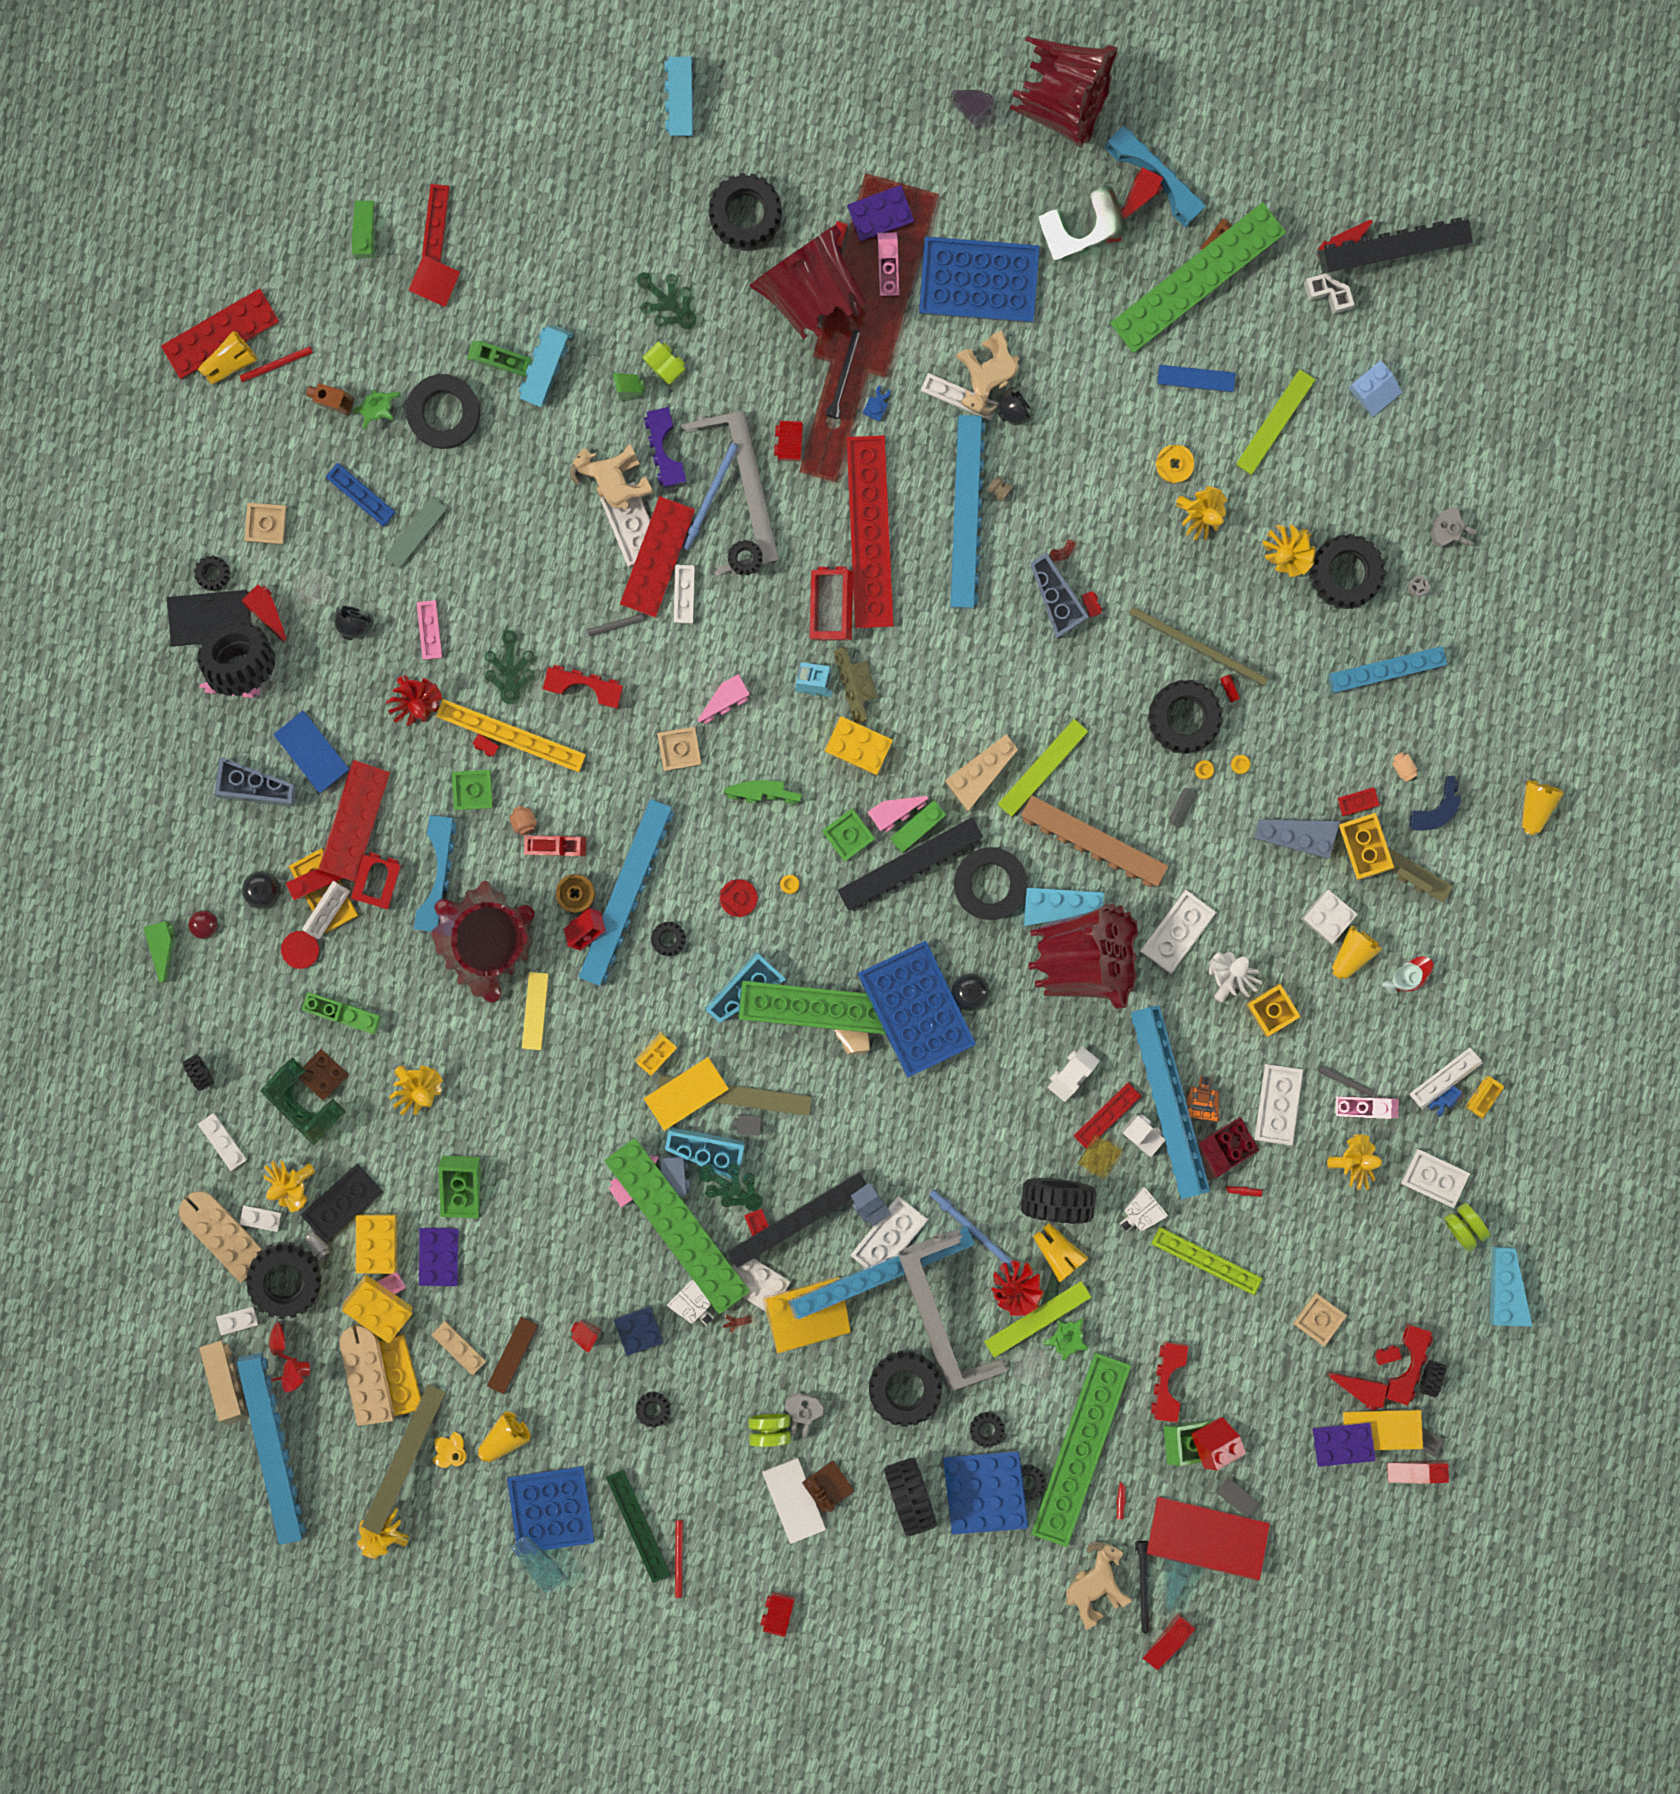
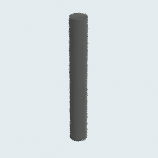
M643 614L587 629L588 635L590 637L644 621Z
M1322 1065L1318 1071L1370 1097L1374 1092L1373 1089Z

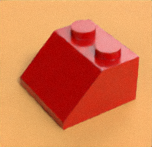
M1219 1417L1191 1433L1204 1469L1217 1471L1246 1454L1240 1435L1223 1417Z

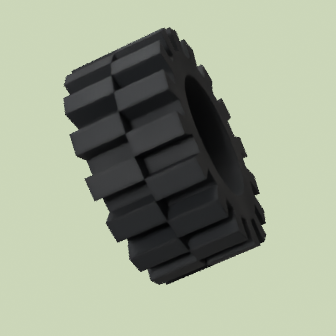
M737 541L729 549L728 562L735 573L749 576L760 569L763 556L761 549L753 541ZM746 550L753 555V560L750 564L742 565L739 563L738 555L741 551Z
M214 555L205 556L204 559H200L199 563H196L197 567L194 569V578L201 587L209 591L221 590L223 586L227 585L231 572L223 559ZM210 566H216L219 569V577L213 581L208 580L205 576V571Z
M663 922L652 931L651 944L656 952L664 956L678 954L686 942L684 930L673 922ZM667 931L674 933L676 937L675 943L670 947L664 946L661 942L662 934Z
M198 1054L182 1062L187 1076L199 1092L214 1084L211 1073Z
M1433 1360L1428 1361L1420 1382V1393L1434 1398L1439 1395L1446 1374L1445 1364Z
M648 1392L642 1395L636 1404L635 1413L637 1414V1419L646 1427H660L669 1418L670 1403L663 1394ZM651 1402H655L660 1406V1414L656 1417H651L646 1413V1406Z
M979 1413L971 1421L970 1434L978 1446L993 1448L994 1445L997 1446L1003 1440V1435L1005 1434L1004 1424L995 1413ZM982 1424H993L995 1427L994 1434L990 1437L982 1436L980 1433Z
M1025 1464L1021 1466L1023 1477L1030 1475L1035 1479V1486L1032 1489H1024L1025 1500H1035L1045 1490V1478L1038 1467Z

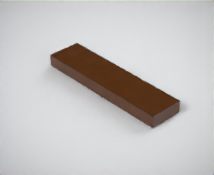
M522 1316L520 1317L487 1387L502 1394L505 1393L538 1324Z

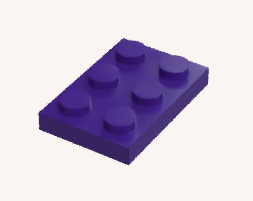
M901 185L847 205L860 242L878 236L877 233H887L914 223Z
M419 1228V1286H458L459 1228Z
M1371 1422L1312 1428L1318 1467L1376 1461Z

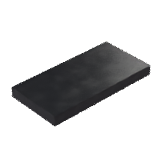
M357 1163L309 1206L301 1216L321 1239L327 1243L384 1191Z

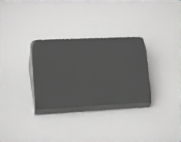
M1184 788L1168 820V823L1175 827L1181 828L1196 796L1190 789Z

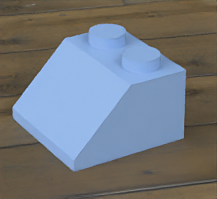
M1381 360L1348 388L1372 417L1402 393L1394 375Z

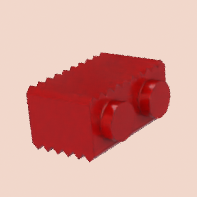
M780 420V424L776 425L775 437H779V441L774 446V456H778V461L801 462L803 422Z
M592 908L584 910L579 917L571 920L570 924L563 929L566 934L565 939L567 940L568 947L582 951L595 938H598L600 934L606 932L601 912Z
M772 1591L771 1596L767 1595L765 1607H768L766 1615H762L760 1626H763V1632L782 1637L786 1636L795 1600L794 1596Z

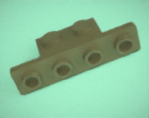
M841 647L834 651V660L839 669L840 680L845 689V697L851 709V716L854 722L858 724L867 720L863 702L878 698L867 661L851 665L846 647Z
M1388 847L1395 868L1390 871L1398 875L1396 879L1405 884L1410 882L1415 885L1413 889L1421 894L1426 892L1441 902L1445 901L1453 888L1452 885Z

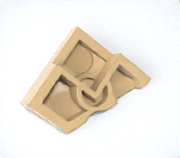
M835 1030V1035L843 1043V1048L847 1055L866 1054L870 1050L868 1033Z

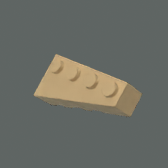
M1006 734L944 781L967 812L1018 749Z
M218 1341L199 1347L218 1421L230 1425L250 1418L241 1393L240 1383L236 1377V1367L230 1358L232 1353L229 1344Z

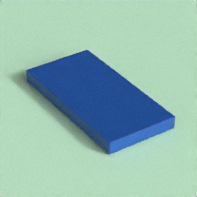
M301 711L273 734L320 794L350 770L305 711Z

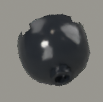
M1011 387L999 399L998 407L1000 412H998V415L1003 422L1008 421L1011 425L1015 426L1024 425L1034 419V414L1030 415L1027 411L1028 408H1031L1019 391L1015 393V387Z
M338 606L334 616V626L344 639L353 640L354 638H360L369 632L373 622L372 615L368 613V616H364L359 613L360 609L351 606H342V609Z
M257 871L248 875L242 885V896L246 903L257 909H267L273 906L281 893L280 883L277 878L265 871Z
M967 973L955 980L951 993L958 1007L963 1010L974 1011L986 1004L989 999L990 990L988 983L983 977L978 974Z

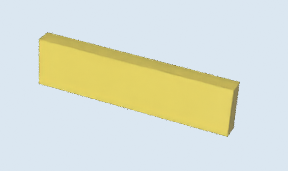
M529 972L522 1042L523 1049L542 1050L549 976L547 973Z

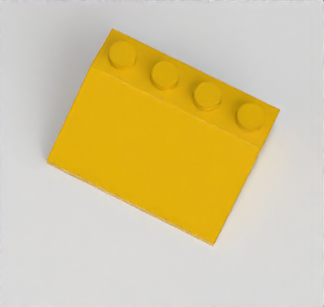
M839 1277L828 1278L762 1297L777 1354L851 1332L845 1300L801 1319L794 1318L788 1300L840 1279Z

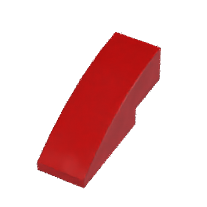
M524 835V855L586 856V837Z

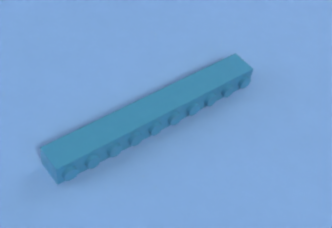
M958 416L950 608L973 609L974 605H978V593L974 592L975 586H978L979 574H975V567H979L980 555H976V547H980V536H977V528H981V517H978V509L982 508V498H978L979 490H982L983 479L979 478V471H983V459H980V452H984V440H981V433H985V421H981L982 416Z
M650 799L602 917L606 932H603V934H600L598 938L593 940L579 978L599 986L602 983L606 984L610 974L607 972L609 965L613 966L617 957L614 954L616 947L620 948L624 939L621 936L624 929L627 930L630 925L631 919H628L630 912H635L638 901H635L638 894H642L645 887L643 880L645 876L649 877L653 867L650 865L652 858L656 859L660 848L657 847L659 840L663 841L667 830H664L666 823H671L673 818L672 807Z
M1160 1005L1131 1012L1132 1024L1135 1027L1137 1042L1142 1053V1061L1145 1064L1147 1079L1152 1089V1097L1155 1101L1157 1116L1162 1126L1167 1153L1171 1159L1172 1171L1177 1181V1190L1181 1199L1210 1192Z
M968 1227L955 1229H960L961 1231L959 1233L962 1234L960 1243L922 1257V1267L974 1245ZM896 1254L788 1300L794 1318L801 1319L902 1276L905 1272L899 1256Z
M263 1352L240 1356L237 1365L278 1542L281 1545L301 1541L304 1533H306V1526L304 1522H301L300 1515H302L300 1503L297 1504L296 1501L298 1491L296 1485L293 1486L292 1483L294 1478L293 1469L288 1466L289 1452L288 1449L284 1448L283 1444L285 1442L284 1431H280L281 1417L279 1413H276L275 1409L277 1399L275 1394L272 1395L271 1388L273 1387V1382L266 1370L269 1368L268 1360L263 1357Z

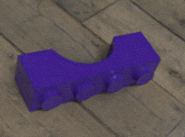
M669 407L646 412L647 417L644 418L646 429H650L652 435L648 437L651 448L655 447L656 455H653L654 464L659 466L661 472L657 474L659 484H663L665 489L687 484L682 463L671 460L663 451L664 438L674 428Z

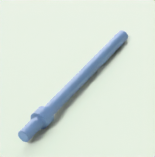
M731 443L693 525L689 526L683 548L689 550L695 536H698L699 528L736 453L738 445Z
M932 1190L929 1196L940 1205L939 1207L944 1212L947 1211L962 1226L968 1227L972 1235L1003 1263L1007 1262V1266L1013 1271L1011 1259L958 1212L947 1198L944 1199L938 1192Z

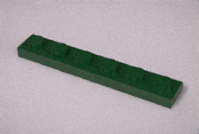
M622 1469L606 1476L652 1583L670 1576V1571L625 1470Z

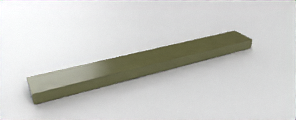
M1135 607L1131 608L1129 616L1262 687L1266 685L1268 678L1143 611Z
M660 1075L658 1089L676 1077ZM727 1085L729 1088L727 1091L710 1101L809 1116L812 1096Z
M427 1384L361 1525L362 1528L380 1535L446 1392Z

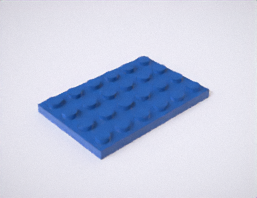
M925 236L919 314L1033 323L1040 245Z
M927 941L919 943L857 973L907 1078L976 1045Z

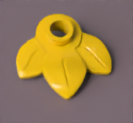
M453 1432L450 1439L444 1437L435 1438L434 1447L438 1454L432 1460L434 1464L447 1468L451 1465L461 1466L465 1463L467 1454L463 1449L464 1440L460 1434ZM456 1453H458L459 1455L458 1460H455L454 1455Z

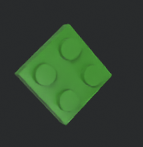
M491 770L452 772L454 810L493 808Z
M853 808L822 830L844 862L875 840Z

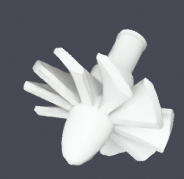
M1218 952L1209 962V974L1215 975L1217 984L1220 986L1214 995L1217 1001L1225 1002L1230 992L1236 996L1235 990L1237 987L1246 997H1250L1245 988L1256 993L1258 992V989L1252 983L1261 985L1262 981L1248 974H1259L1260 972L1257 969L1248 967L1249 960L1247 957L1235 958L1232 952L1225 954Z

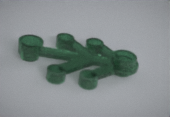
M642 272L637 276L638 286L642 289L647 288L662 302L653 304L643 302L640 305V310L643 314L655 311H672L677 315L671 317L657 315L654 318V323L657 327H663L666 324H679L683 329L694 327L696 315L690 311L691 289L689 287H682L680 290V295L683 297V310L676 305V275L669 274L666 277L668 297L652 283L649 273ZM674 277L675 282L669 283L668 278ZM643 278L648 279V283L645 285L641 283ZM685 289L688 290L689 295L684 296L682 294V291ZM648 305L649 310L643 311L642 307ZM684 317H690V322L685 323L683 321ZM662 318L664 321L662 324H658L656 320Z
M506 630L502 634V641L506 644V666L496 657L493 651H487L484 655L485 660L492 663L506 677V685L496 677L497 675L493 670H487L484 677L501 691L502 701L511 705L519 700V691L535 678L534 672L527 669L523 672V677L514 685V677L528 662L534 660L535 655L532 651L526 650L523 653V657L514 665L513 645L517 642L518 637L513 630ZM512 634V640L507 641L506 635ZM489 653L494 655L492 660L487 659ZM527 653L532 654V658L530 660H527L525 658V655ZM492 672L494 674L493 679H488L487 674ZM527 672L532 673V677L530 679H527L525 677ZM512 691L513 697L507 698V692Z
M732 1163L728 1167V1174L731 1176L732 1183L716 1174L711 1165L705 1164L699 1169L698 1177L701 1181L710 1182L713 1180L724 1187L717 1188L715 1185H708L705 1191L706 1196L709 1198L722 1196V1206L745 1205L750 1211H756L762 1206L763 1198L755 1192L754 1174L746 1173L744 1175L743 1183L747 1185V1192L741 1189L738 1175L740 1166L738 1164ZM737 1195L740 1198H733L732 1196Z

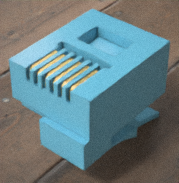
M801 662L796 681V692L832 697L833 691L828 689L832 674L830 666Z

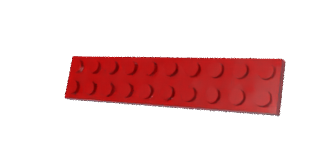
M885 435L846 437L852 571L854 572L855 629L893 627Z

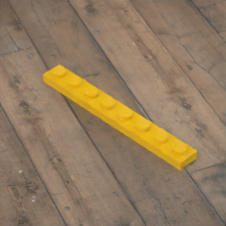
M442 699L436 715L437 718L576 772H580L586 754Z

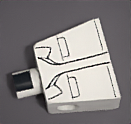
M1143 1186L1123 1208L1128 1216L1120 1222V1225L1126 1232L1135 1225L1140 1231H1143L1168 1215Z
M693 1279L667 1304L670 1309L690 1323L699 1318L707 1325L714 1318L706 1310L711 1303Z

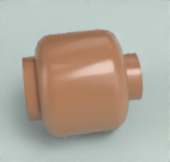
M516 807L509 817L515 833L524 836L535 831L534 828L537 825V821L530 808Z

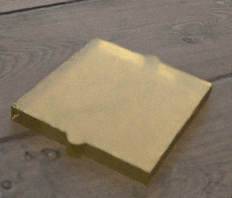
M1094 1135L1078 1164L1088 1169L1090 1173H1095L1105 1179L1122 1150L1112 1145L1109 1140L1105 1141Z

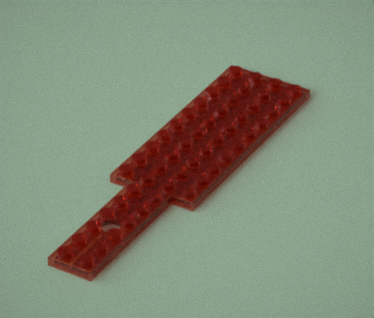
M867 173L864 175L857 201L901 185L914 223L887 232H897L899 295L880 296L878 236L860 242L851 220L842 258L867 302L862 307H858L861 314L857 317L853 313L847 317L845 312L838 307H835L829 315H824L820 328L823 334L817 339L812 357L830 362V366L799 473L836 483L847 446L846 437L850 436L867 373L883 378L887 376L924 248L925 236L928 234L939 195ZM855 329H858L860 336L839 405L842 411L840 416L841 425L839 428L830 429L826 425L828 417L825 416L827 407L833 402L852 333Z

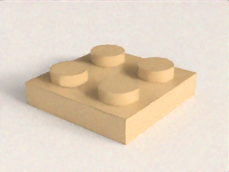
M247 503L244 541L284 545L287 506Z
M695 727L657 733L664 771L702 765Z
M1315 1292L1293 1321V1324L1325 1346L1347 1315Z

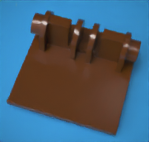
M322 1049L295 1074L298 1079L323 1101L349 1075Z
M833 1460L802 1482L823 1514L826 1511H833L837 1503L854 1492Z

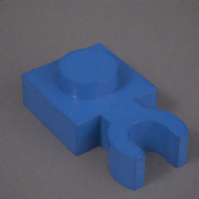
M880 385L876 388V398L870 396L862 413L880 422L888 405L883 401L890 395V390L885 395H881L879 393Z
M1452 1086L1437 1098L1438 1101L1432 1102L1429 1108L1433 1111L1439 1107L1440 1109L1436 1113L1441 1117L1446 1107L1452 1109L1464 1095L1459 1089Z

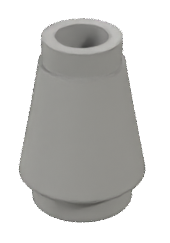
M311 1232L305 1237L313 1258L321 1261L330 1255V1247L315 1232Z

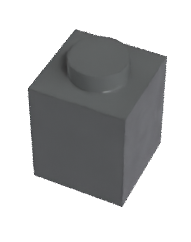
M738 1114V1118H734L733 1130H737V1134L760 1136L761 1116Z

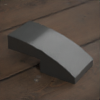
M1422 1427L1423 1450L1435 1457L1445 1440Z
M1229 1477L1217 1490V1493L1247 1518L1250 1517L1260 1504Z

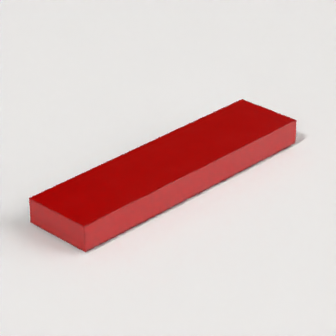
M430 184L422 256L425 255L441 262L450 186Z
M1127 1082L1073 1136L1088 1149L1141 1095Z

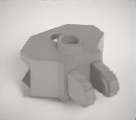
M1451 507L1437 515L1430 534L1433 545L1440 548L1450 542H1458L1471 547L1472 541L1461 537V533L1463 531L1469 535L1476 536L1477 530L1465 526L1466 523L1462 522L1459 510Z
M796 1392L786 1398L784 1408L792 1416L793 1421L791 1436H795L798 1422L804 1424L802 1438H807L811 1421L822 1416L824 1405L816 1396ZM802 1401H807L808 1404L803 1405Z

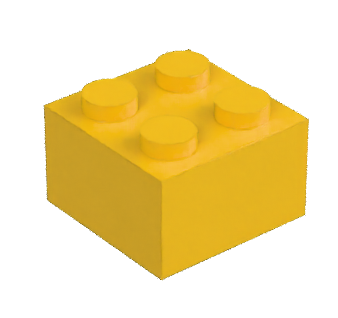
M1276 984L1245 1003L1266 1037L1300 1018L1299 1013L1281 984Z

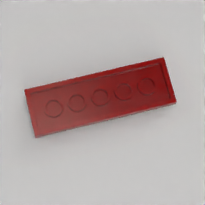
M259 288L161 345V348L178 377L183 379L197 371L202 363L219 348L233 331L237 332L247 342L280 321Z
M661 496L658 497L620 605L656 618L695 509Z
M356 760L352 761L318 870L356 882L390 772Z

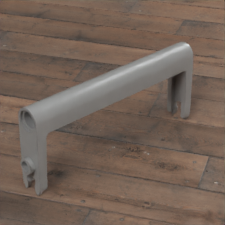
M745 411L712 418L702 416L698 417L697 421L682 424L681 428L686 433L729 425L733 443L738 445L736 456L756 543L761 549L763 556L761 565L778 562V553ZM753 558L739 561V563L748 565L752 562ZM729 564L718 566L717 571L714 572L715 576L731 572L732 575H738V573L731 569Z
M960 1229L945 1234H936L933 1238L906 1247L898 1253L948 1390H956L982 1380H990L995 1375L1010 1369L1009 1366H1006L1008 1362L1003 1361L1001 1358L968 1370H960L922 1268V1257L961 1242L962 1234H959L961 1232Z

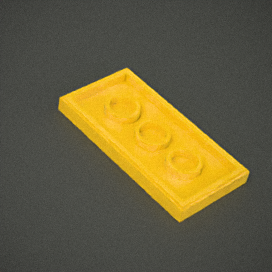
M321 848L289 865L288 867L294 878L317 869L324 849ZM329 886L305 897L312 911L315 910ZM349 896L342 903L324 931V934L359 916Z
M707 1057L643 1099L665 1131L729 1088L710 1058Z
M405 1335L395 1336L390 1343L380 1340L379 1345L394 1414L399 1416L413 1412L421 1399V1394Z
M1421 1409L1343 1411L1344 1424L1371 1422L1375 1450L1423 1449Z

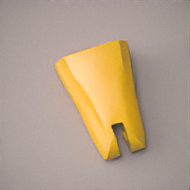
M233 331L219 348L202 363L198 370L203 376H207L206 379L213 385L233 372L256 362L258 359L247 343L237 332Z
M1048 1223L1043 1227V1230L1050 1238V1241L1039 1231L1033 1235V1238L1057 1280L1061 1282L1089 1258L1067 1240L1054 1226Z

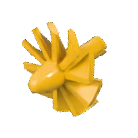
M1206 486V490L1196 492L1194 495L1197 500L1191 501L1184 496L1178 497L1176 501V506L1188 511L1189 514L1182 522V525L1184 526L1193 520L1186 535L1189 536L1196 528L1194 536L1196 541L1203 528V540H1207L1210 531L1209 525L1217 531L1219 525H1222L1224 522L1223 517L1226 514L1224 503L1227 502V498L1222 493V490L1212 486Z
M1278 524L1275 527L1282 534V538L1277 537L1272 530L1267 533V536L1273 538L1278 545L1265 540L1262 543L1268 551L1273 549L1278 551L1266 554L1265 558L1277 564L1275 568L1277 572L1289 573V577L1304 575L1315 563L1313 560L1315 546L1310 547L1309 542L1311 533L1306 534L1308 532L1307 529H1302L1298 532L1294 525L1290 524L1291 537L1289 538L1285 527Z
M421 1065L420 1070L407 1071L404 1066H398L395 1069L394 1074L400 1080L395 1082L394 1086H402L403 1089L395 1091L389 1098L391 1100L402 1095L398 1102L393 1104V1107L397 1109L399 1105L406 1102L405 1107L400 1112L401 1115L409 1111V1107L413 1102V1115L418 1114L422 1106L429 1108L433 1103L434 1096L441 1094V1082H443V1079L434 1068L431 1069Z
M1354 1134V1137L1347 1141L1349 1148L1345 1151L1343 1157L1329 1156L1327 1160V1165L1330 1169L1344 1168V1175L1351 1171L1349 1186L1352 1187L1355 1180L1357 1190H1361L1362 1182L1365 1189L1368 1190L1367 1174L1372 1181H1375L1372 1170L1382 1165V1160L1378 1156L1372 1155L1376 1149L1375 1145L1369 1141L1370 1137L1368 1135Z
M275 1160L271 1162L272 1168L268 1165L264 1167L272 1177L263 1175L264 1179L273 1184L267 1191L266 1198L271 1201L279 1200L278 1204L288 1207L290 1212L299 1211L305 1207L304 1205L308 1200L303 1195V1181L315 1174L313 1166L306 1164L297 1172L292 1169L288 1174L284 1161H280V1168Z
M397 1508L387 1517L380 1535L362 1528L361 1525L364 1520L360 1522L359 1532L361 1539L357 1541V1545L362 1550V1555L377 1559L378 1556L388 1553L387 1546L393 1542L403 1547L407 1545L409 1536L396 1531L397 1527L401 1524V1520H398L391 1526L398 1512Z

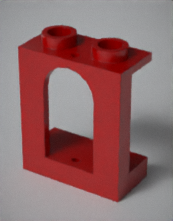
M372 852L369 853V856L364 854L351 899L390 910L398 875L403 866L399 865V860L388 857V860L385 861L380 859L381 855ZM377 862L385 864L388 869V876L381 899L363 894L369 870Z

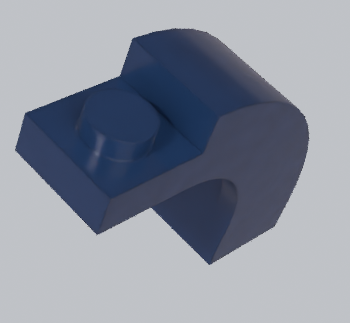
M1445 776L1443 798L1436 809L1430 812L1415 810L1410 812L1409 830L1427 831L1436 829L1447 823L1455 815L1461 802V796H1454V792L1457 793L1458 790L1456 776Z

